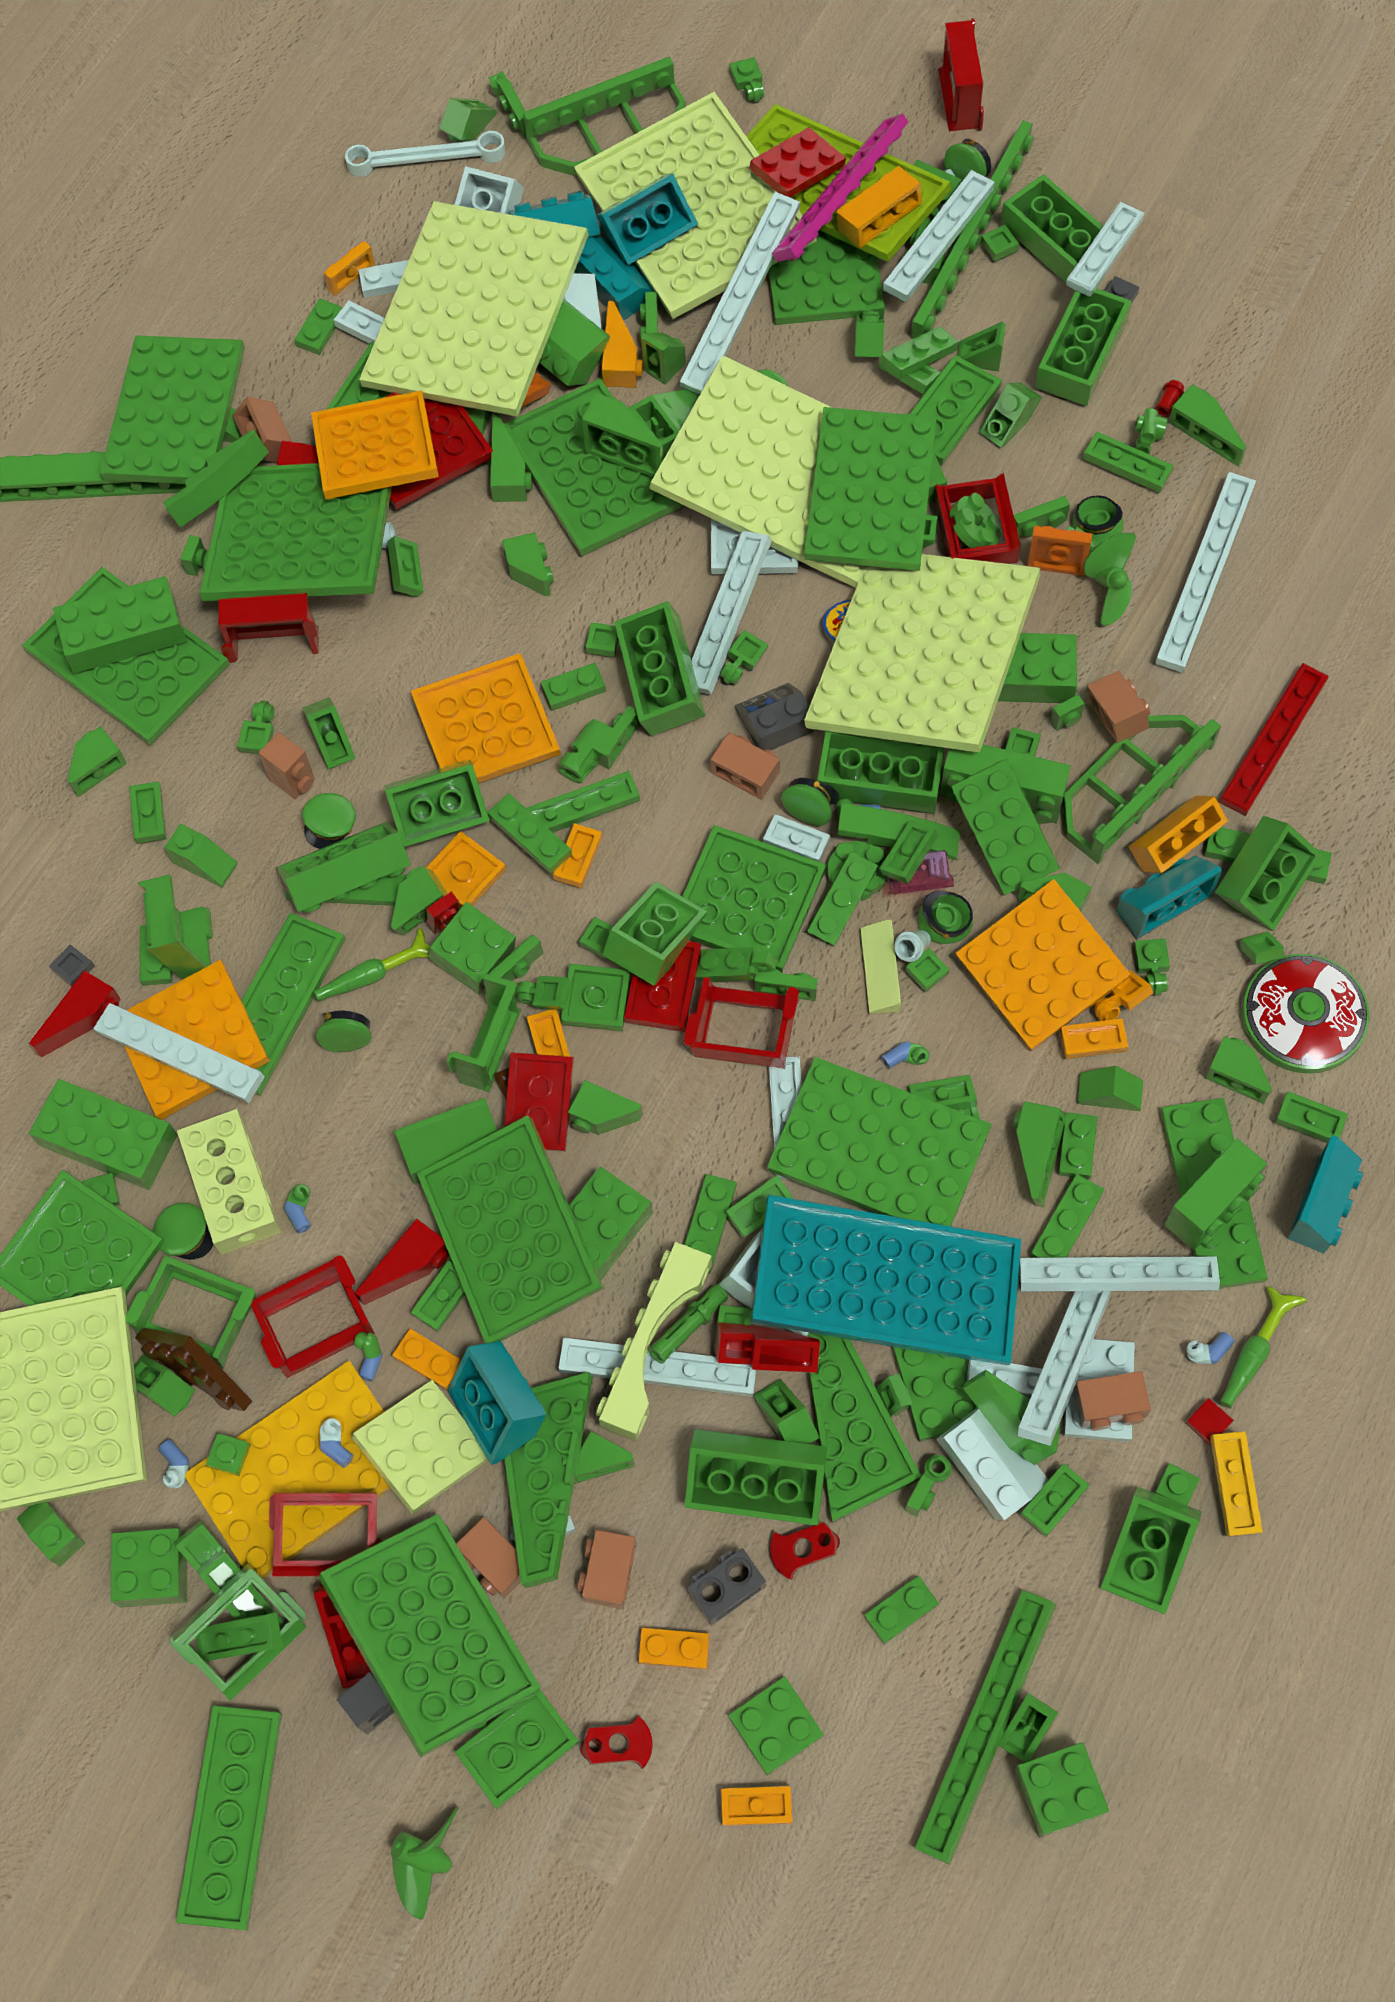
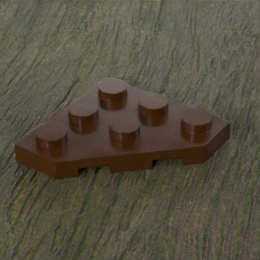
M142 1328L136 1335L135 1339L143 1346L141 1351L144 1355L154 1361H159L177 1373L188 1385H195L214 1398L215 1402L225 1410L245 1411L251 1404L252 1400L191 1336Z

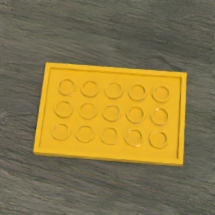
M350 1360L236 1437V1439L249 1442L251 1445L240 1476L208 1468L206 1466L208 1457L185 1474L188 1483L242 1567L244 1568L249 1563L263 1578L273 1571L274 1531L269 1527L270 1497L273 1494L377 1493L378 1499L391 1490L352 1439L354 1432L384 1413V1410L359 1376ZM329 1418L337 1419L340 1422L341 1446L354 1455L346 1468L341 1467L320 1449V1427ZM283 1505L282 1561L291 1560L368 1505Z

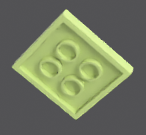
M433 1380L354 1432L352 1436L354 1442L411 1515L489 1461L465 1420Z

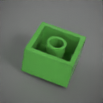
M466 901L430 946L429 959L479 994L485 987L483 981L484 974H489L515 949L516 936Z
M179 1528L112 1533L111 1602L120 1608L187 1603V1560L174 1545V1542L185 1533Z
M1084 1742L1020 1764L1014 1769L1039 1838L1105 1815L1110 1811Z

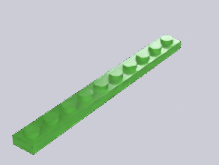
M1024 120L1021 122L990 179L995 182L994 190L962 230L915 316L912 324L911 339L933 330L936 323L935 316L938 312H943L947 303L946 296L948 292L955 290L959 278L958 274L960 271H965L969 262L970 252L976 251L980 242L981 232L987 231L991 222L992 211L999 209L1003 191L1007 192L1009 190L1014 171L1018 172L1024 159L1023 154L1031 150L1034 142V136H1031L1032 123Z

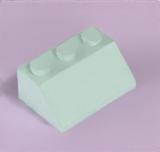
M978 1407L936 1439L996 1521L1006 1520L1029 1502L1049 1481L1037 1464L1033 1465L1006 1445Z

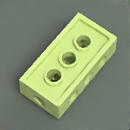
M238 1109L177 1130L213 1244L221 1255L282 1233L245 1122ZM220 1151H224L220 1156H216ZM234 1178L231 1183L224 1185L227 1180ZM244 1206L240 1212L233 1213L238 1207Z

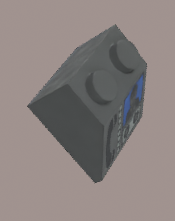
M789 683L735 705L756 747L762 750L768 749L771 751L814 732V729L806 728L804 721L810 706L802 692Z

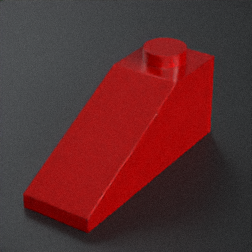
M84 970L28 1044L36 1055L42 1058L94 1029L109 1003L119 1006L121 1000L113 987Z
M416 1219L355 1292L358 1300L363 1305H366L430 1275L435 1268H441L449 1257L443 1238Z
M320 1583L313 1593L342 1688H350L369 1672L372 1675L373 1673L325 1588Z

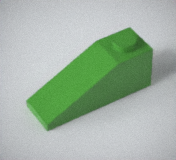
M1192 384L1173 405L1169 423L1239 467L1244 457L1246 445L1216 398L1212 397L1206 390Z
M493 414V452L491 453L490 481L493 502L527 501V490H532V473H527L525 460L500 416Z
M1024 1101L1022 1110H1018L1016 1113L1014 1128L1017 1129L1016 1132L1031 1197L1037 1206L1044 1207L1066 1116L1061 1108Z
M987 1370L982 1371L964 1383V1391L1011 1450L1033 1465L1057 1452L1061 1421L1051 1446L1019 1437L1018 1427L1030 1399Z

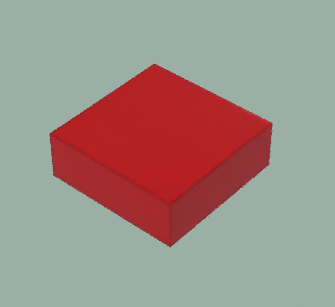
M1208 1398L1185 1424L1211 1446L1210 1436L1222 1434L1234 1420Z

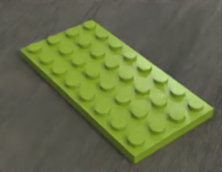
M775 104L746 135L758 154L761 155L810 127L846 157L845 165L864 144L778 104ZM886 153L874 163V169L863 176L860 180V186L848 194L846 203L850 202L861 194L863 190L872 186L885 174L890 173L898 166L921 183L922 204L859 248L889 262L950 192L951 182ZM844 167L791 197L800 202L799 211L802 216ZM840 208L836 209L832 213L833 218L819 230L857 247L838 231L836 211Z

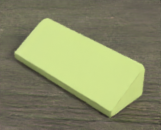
M884 920L860 928L869 1014L900 1012L901 1008L892 920Z

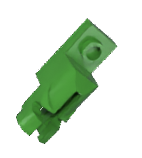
M628 705L623 714L619 713L616 716L612 727L595 719L587 723L576 740L570 745L572 748L571 752H566L559 762L560 774L572 782L582 783L598 764L609 770L640 726L636 709Z

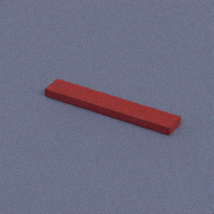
M1302 663L1220 798V804L1244 816L1248 814L1329 678L1328 675Z

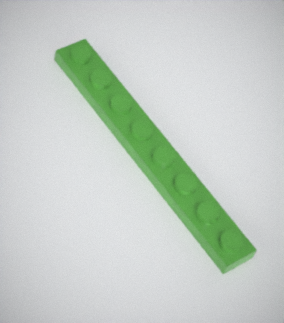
M1022 1590L915 1846L917 1851L950 1865L1056 1605L1053 1601Z

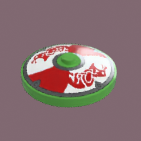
M1291 954L1269 962L1252 978L1242 1002V1021L1250 1042L1264 1058L1283 1069L1297 1073L1312 1074L1334 1069L1354 1055L1365 1038L1368 1029L1369 1007L1361 986L1345 968L1321 956Z

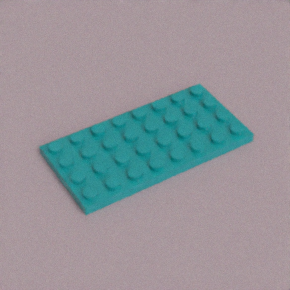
M768 1195L751 1323L1009 1366L1012 1359L1022 1239Z

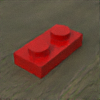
M452 891L426 909L427 925L434 934L440 930L443 931L459 911V900Z

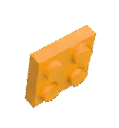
M462 831L427 866L428 869L434 871L447 893L453 892L459 900L460 908H462L466 901L474 906L507 870L503 862Z

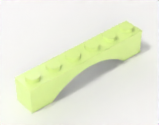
M675 1242L672 1251H665L660 1263V1268L663 1269L659 1280L653 1279L647 1297L651 1299L647 1309L641 1308L636 1318L635 1326L638 1327L635 1337H629L625 1343L622 1352L625 1360L622 1367H616L612 1373L609 1385L613 1386L610 1395L608 1398L603 1396L598 1406L596 1415L600 1416L601 1428L633 1441H638L650 1413L649 1402L644 1389V1369L648 1348L659 1327L668 1316L683 1303L700 1294L712 1266L711 1255Z

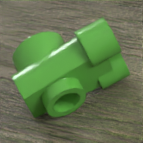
M1146 408L1144 415H1138L1134 431L1139 432L1135 448L1147 454H1150L1151 451L1150 444L1154 443L1155 440H1162L1167 425V418L1158 416L1157 410Z

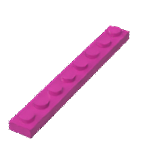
M903 113L884 119L774 249L772 255L777 262L787 259L793 261L804 253L803 248L807 243L813 241L818 236L817 231L833 218L832 213L846 203L848 194L860 186V180L874 169V163L888 152V146L901 137V131L909 123Z

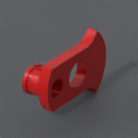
M825 1522L786 1536H782L775 1531L770 1545L771 1558L776 1569L783 1576L792 1580L798 1569L835 1556L840 1545V1538ZM825 1534L829 1535L831 1539L827 1546L823 1544L826 1537ZM801 1539H808L812 1544V1551L805 1558H800L795 1552V1546Z
M638 1715L634 1722L628 1725L588 1728L584 1741L580 1745V1751L590 1765L634 1762L643 1769L651 1757L653 1740L649 1727ZM619 1734L626 1739L627 1749L624 1753L616 1754L611 1750L609 1740L612 1735ZM591 1740L597 1745V1752L590 1750L589 1743Z

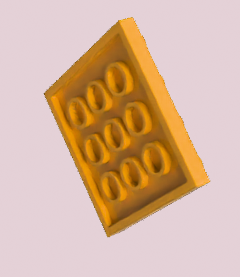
M422 390L311 412L325 500L439 477Z
M521 653L411 690L413 701L439 768L470 759L477 781L481 783L561 755L559 745Z
M1055 879L956 952V956L1031 1051L1057 1033L1062 1026L1069 1024L1131 977L1130 972Z
M221 959L126 1010L253 1069H257L270 1062L230 974ZM124 1046L156 1118L163 1120L218 1090Z

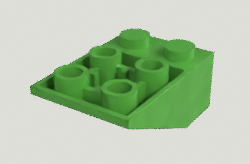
M687 389L654 394L628 408L663 443V458H665L700 395Z

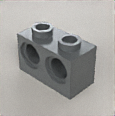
M743 1548L737 1552L734 1549L727 1551L717 1560L718 1566L709 1572L705 1568L689 1580L692 1584L687 1587L688 1593L711 1626L766 1587V1580ZM734 1567H744L748 1571L749 1575L745 1581L735 1582L729 1577V1573ZM708 1586H715L720 1590L721 1595L717 1601L707 1602L701 1596L703 1590Z
M370 1672L336 1699L357 1728L367 1735L394 1713L378 1682Z

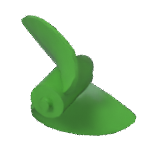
M1120 533L1107 538L1095 547L1085 559V574L1093 578L1096 583L1109 588L1101 617L1102 626L1116 622L1123 615L1130 602L1132 584L1123 569L1136 540L1134 533Z
M458 1806L454 1808L440 1830L427 1842L406 1832H401L392 1844L393 1873L399 1897L405 1909L419 1920H422L426 1914L432 1875L435 1873H447L452 1868L451 1859L440 1846L457 1813Z

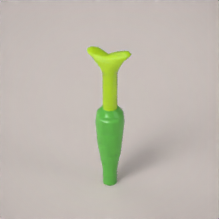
M421 928L418 929L415 941L410 948L383 960L376 958L366 960L327 985L313 991L317 1001L319 1002L335 995L374 984L384 978L386 971L412 959L429 958L430 946L425 943L423 930Z
M1267 1287L1273 1308L1258 1335L1250 1337L1244 1344L1220 1404L1231 1409L1237 1397L1251 1382L1268 1358L1271 1350L1269 1340L1282 1317L1293 1308L1306 1303L1307 1299L1305 1297L1281 1295L1275 1288Z

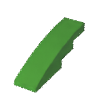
M253 429L205 459L208 466L184 480L186 488L163 501L165 508L180 528L230 492L269 453L255 430Z
M842 803L838 835L868 839L867 844L893 847L909 820L936 830L938 837L928 853L944 851L946 859L957 860L960 830L903 813Z
M201 1521L174 1542L175 1547L215 1594L241 1570ZM253 1583L226 1608L236 1620L276 1612ZM277 1613L279 1628L281 1629L286 1623Z

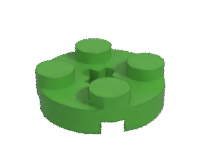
M973 493L970 496H964L952 505L950 518L955 516L956 520L953 528L958 537L968 547L989 546L999 542L1001 536L1000 529H1002L999 515L993 513L979 494Z
M863 841L840 843L828 862L827 876L830 884L833 885L852 851L878 865V869L860 901L871 898V895L877 893L878 890L880 892L887 881V876H884L879 869L885 860L883 850L878 846L867 844V842Z

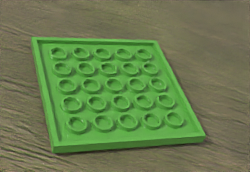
M319 463L255 467L230 492L220 499L200 589L202 600L219 601V599L298 593H307V597L374 594L392 486L325 500Z

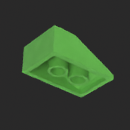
M595 394L582 418L585 452L654 477L664 460L663 443L623 402L618 401L613 396Z
M655 882L612 927L603 956L655 986L671 968L705 918L707 911L660 883Z
M1137 1486L1101 1589L1166 1614L1198 1527L1202 1511Z

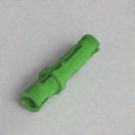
M714 1284L698 1301H693L688 1306V1311L658 1341L648 1348L651 1357L658 1363L663 1364L701 1325H706L711 1320V1315L720 1305L728 1300L726 1291L719 1285Z

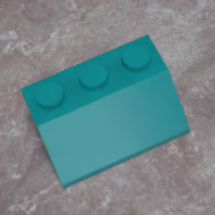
M673 173L663 175L596 214L607 238L627 265L698 225Z
M583 191L567 194V199L558 201L557 197L541 199V204L531 206L530 202L514 205L515 210L509 211L510 215L587 228L588 237L600 235L592 199L588 194L584 195Z
M595 236L587 238L574 274H595L598 300L607 309L608 301H614L624 321L640 310V304L646 303L645 292L654 291L635 262L627 265L608 238Z
M1197 855L1188 860H1185V858L1180 859L1166 873L1152 875L1146 880L1145 885L1135 889L1133 887L1126 890L1119 897L1120 900L1116 912L1136 940L1212 897L1222 870L1218 865Z
M1331 1135L1319 1154L1288 1236L1289 1240L1323 1254L1330 1245H1337L1343 1230L1337 1227L1341 1216L1347 1217L1353 1200L1348 1199L1351 1189L1357 1190L1363 1176V1172L1359 1171L1362 1159L1337 1136Z
M501 1341L468 1346L447 1392L490 1464L493 1465L534 1438L547 1414Z

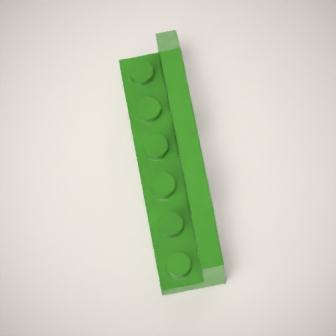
M666 57L523 112L526 138L541 167L577 176L574 167L591 157L575 163L544 154L535 136L545 134L548 131L575 121L595 156L601 153L602 150L587 126L584 117L592 116L597 112L619 105L636 134L643 129L627 101L667 87L678 106L675 112L686 107V101L675 84L674 63L670 57Z
M1185 715L1148 716L1149 728L1181 727L1190 734L1189 739L1191 740L1185 746L1180 744L1170 756L1171 760L1166 765L1157 763L1133 744L1131 740L1136 735L1119 743L1116 742L1064 794L1063 809L1066 839L1099 864L1103 859L1104 853L1134 823L1138 825L1142 820L1143 814L1168 788L1173 789L1177 784L1178 778L1207 749L1211 750L1215 746L1221 728L1219 723L1211 719L1205 726L1201 724L1198 726ZM1121 750L1152 773V780L1147 785L1140 784L1131 796L1133 799L1129 803L1096 777ZM1086 785L1117 808L1112 814L1113 819L1107 825L1102 823L1092 835L1094 839L1093 844L1074 830L1071 800Z

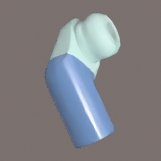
M1221 1332L1212 1344L1198 1343L1197 1340L1192 1341L1187 1346V1356L1196 1364H1216L1235 1341L1226 1332Z
M334 1418L325 1420L324 1424L320 1427V1449L341 1467L346 1468L354 1455L341 1446V1424Z
M168 1439L158 1448V1451L169 1462V1467L166 1471L167 1475L163 1476V1483L169 1488H179L187 1480L185 1474L189 1468V1459L171 1439Z

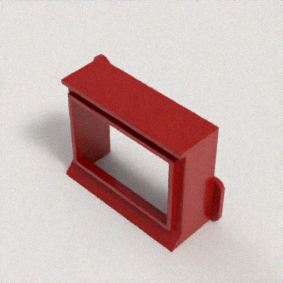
M971 18L968 21L945 23L943 63L938 69L949 131L978 128L982 130L984 108L981 106L983 78L974 35L975 20ZM949 72H952L953 74V80L955 85L954 96Z
M1004 472L992 479L944 486L936 484L934 503L946 557L1004 564L1018 563L1021 544ZM973 493L979 494L983 500L995 498L1005 543L960 550L958 536L953 528L955 525L953 516L950 518V503L957 502L962 497L970 496Z
M307 593L219 599V627L226 644L222 645L221 650L229 663H234L238 660V640L306 635L312 653L319 654V626H316ZM302 622L301 624L237 628L238 626Z
M704 977L697 1012L688 1017L684 1043L690 1047L695 1057L785 1069L797 1004L800 1001L799 991L796 987H788L786 995L714 987L711 979ZM714 1002L783 1010L776 1051L706 1043Z
M336 1256L333 1260L257 1297L251 1304V1308L265 1335L261 1340V1345L271 1366L275 1369L280 1368L287 1378L354 1345L358 1333L375 1334L352 1288L355 1284V1278L343 1256ZM340 1281L360 1322L287 1359L268 1317Z
M275 1493L270 1497L269 1527L274 1531L272 1577L319 1576L321 1572L345 1561H282L283 1505H368L367 1549L383 1542L380 1538L376 1537L377 1493Z

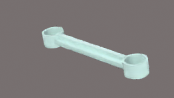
M486 131L479 136L478 141L373 152L364 145H354L346 151L345 160L350 174L356 177H363L370 174L374 167L474 156H480L485 162L495 163L502 160L505 156L504 138L499 132ZM489 144L499 145L498 148L493 150L484 149ZM357 158L367 159L361 164L352 163Z

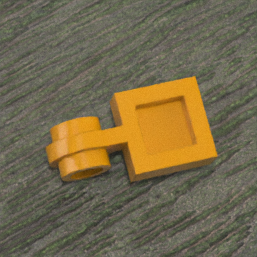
M1130 970L1131 977L1109 993L1110 998L1104 997L1096 1002L1094 1006L1096 1017L1100 1021L1117 1019L1120 1015L1119 1006L1122 1005L1130 1011L1153 994L1152 986Z

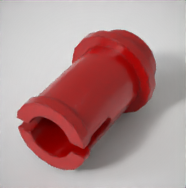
M1170 380L1164 384V392L1154 408L1158 411V415L1162 417H1170L1173 405L1184 394V385L1177 380Z

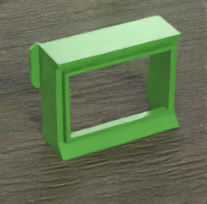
M170 874L137 882L146 891V893H143L148 944L150 945L147 946V950L182 980L211 965L209 939L213 938V929L209 908L202 906L180 912L175 907L172 876Z
M485 973L483 981L486 989L485 998L489 1008L470 1056L455 1051L453 1053L450 1052L447 1065L451 1073H454L456 1069L461 1084L490 1092L495 1079L494 1074L499 1069L521 1009L518 1008L514 993L518 983Z
M165 1255L147 1291L137 1293L126 1314L127 1323L131 1325L136 1334L142 1328L178 1334L151 1323L173 1278L233 1301L237 1304L216 1348L196 1341L217 1365L224 1369L227 1356L249 1314L253 1300L256 1299L254 1289Z
M248 1563L181 1628L171 1635L170 1644L189 1664H196L226 1698L231 1701L307 1628L304 1622L306 1614L287 1592L277 1593ZM253 1583L289 1620L280 1629L283 1647L256 1652L225 1681L195 1650L190 1642Z

